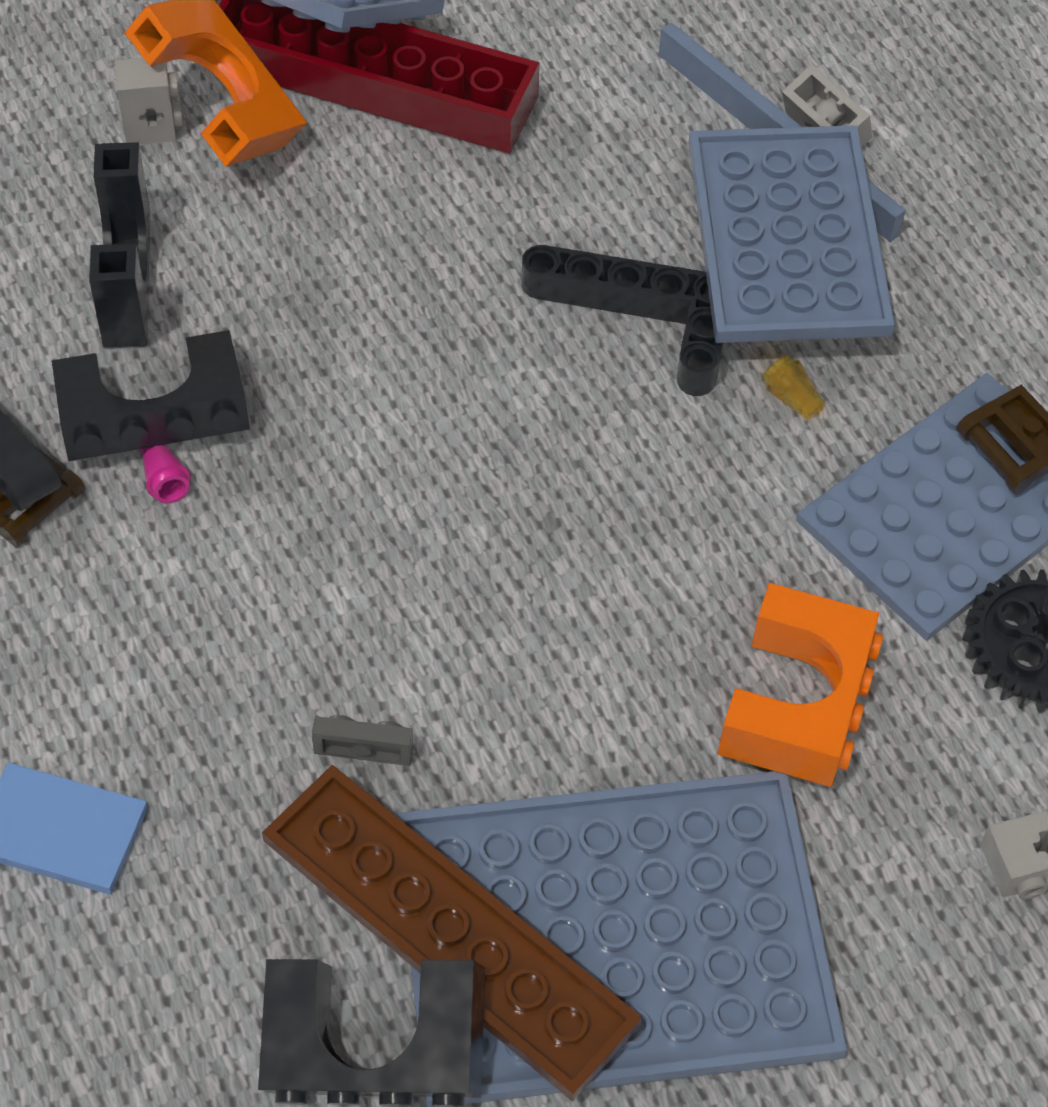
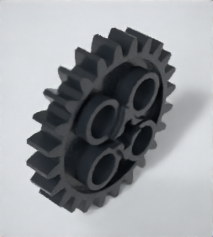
M1040 569L1036 580H1031L1027 572L1021 570L1016 583L1011 577L1004 574L999 587L989 582L984 595H976L972 609H969L965 620L966 628L962 640L968 642L965 657L976 659L972 669L973 674L988 673L984 684L986 689L999 684L1003 687L1000 693L1002 701L1013 693L1018 696V708L1022 709L1028 700L1035 701L1038 713H1042L1048 702V669L1046 666V662L1048 665V647L1046 650V644H1048V580L1044 570ZM1005 620L1013 621L1017 623L1019 626L1011 625ZM1017 660L1028 662L1033 667L1022 665Z

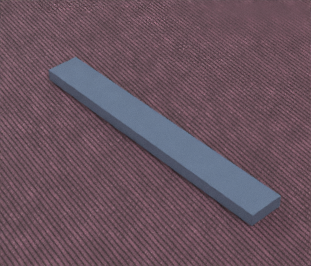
M670 23L661 29L659 56L749 129L802 127L677 26ZM868 180L877 233L890 243L900 236L906 210Z

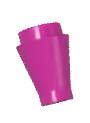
M167 444L140 449L143 458L147 492L161 503H174L182 499L190 488V472L167 447Z

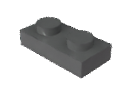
M333 715L329 718L315 716L312 728L314 754L411 766L413 728L403 727L391 721H382L377 724L359 722L344 715Z

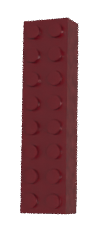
M221 0L219 7L281 88L511 154L539 96L540 62L403 23L388 24L381 22L376 23L375 28L356 26L350 27L349 32H336L325 28L324 21L299 18L293 15V9L289 7L270 6L264 4L261 0Z

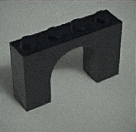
M139 142L95 144L93 177L100 208L103 245H91L89 282L103 348L147 346L151 211Z
M230 330L185 337L191 368L189 377L176 390L152 399L131 400L108 392L102 384L96 353L51 360L60 425L68 462L250 430L245 393Z
M266 959L258 1090L276 1094L275 1103L292 1105L307 1104L308 1095H327V1104L345 1106L359 1105L360 1096H379V1105L398 1107L411 1106L412 1097H432V1106L464 1107L465 1097L481 1098L486 967L474 960H421L419 1017L417 1028L410 1044L401 1055L384 1066L373 1069H356L348 1064L338 1053L330 1034L329 1016L332 966L318 959Z

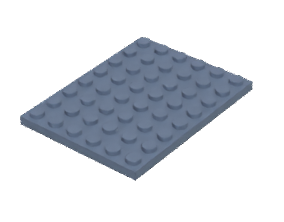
M773 771L393 813L642 1016L641 1026L583 1090L845 1058L847 1053L846 1042L788 775ZM410 965L418 1024L421 974ZM483 1027L481 1098L465 1097L464 1104L561 1093ZM425 1097L426 1107H435L432 1106V1097Z

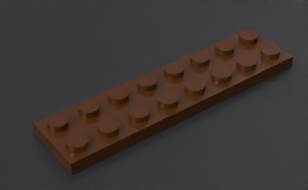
M333 764L262 832L263 841L420 974L421 960H474L486 967L483 1027L572 1102L641 1026L642 1016Z

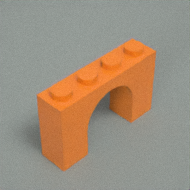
M169 0L147 5L124 32L149 66L177 59H185L205 67L225 85L234 104L224 107L200 133L225 167L283 148L307 124V121L215 0Z
M769 582L758 615L751 647L797 659L813 666L826 677L833 692L826 698L816 702L795 704L735 688L723 725L717 755L832 788L837 769L847 771L855 742L845 739L848 731L857 734L865 705L855 702L857 695L867 697L874 669L865 666L867 659L877 661L884 634L875 632L880 613Z

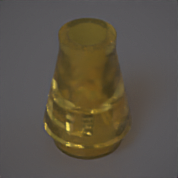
M785 355L775 361L762 376V379L767 384L766 390L799 413L806 421L812 418V414H818L826 406V402L820 397L800 360H793L789 355Z

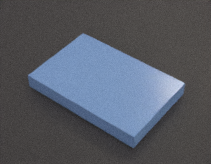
M7 762L0 777V863L112 895L148 810L147 801Z

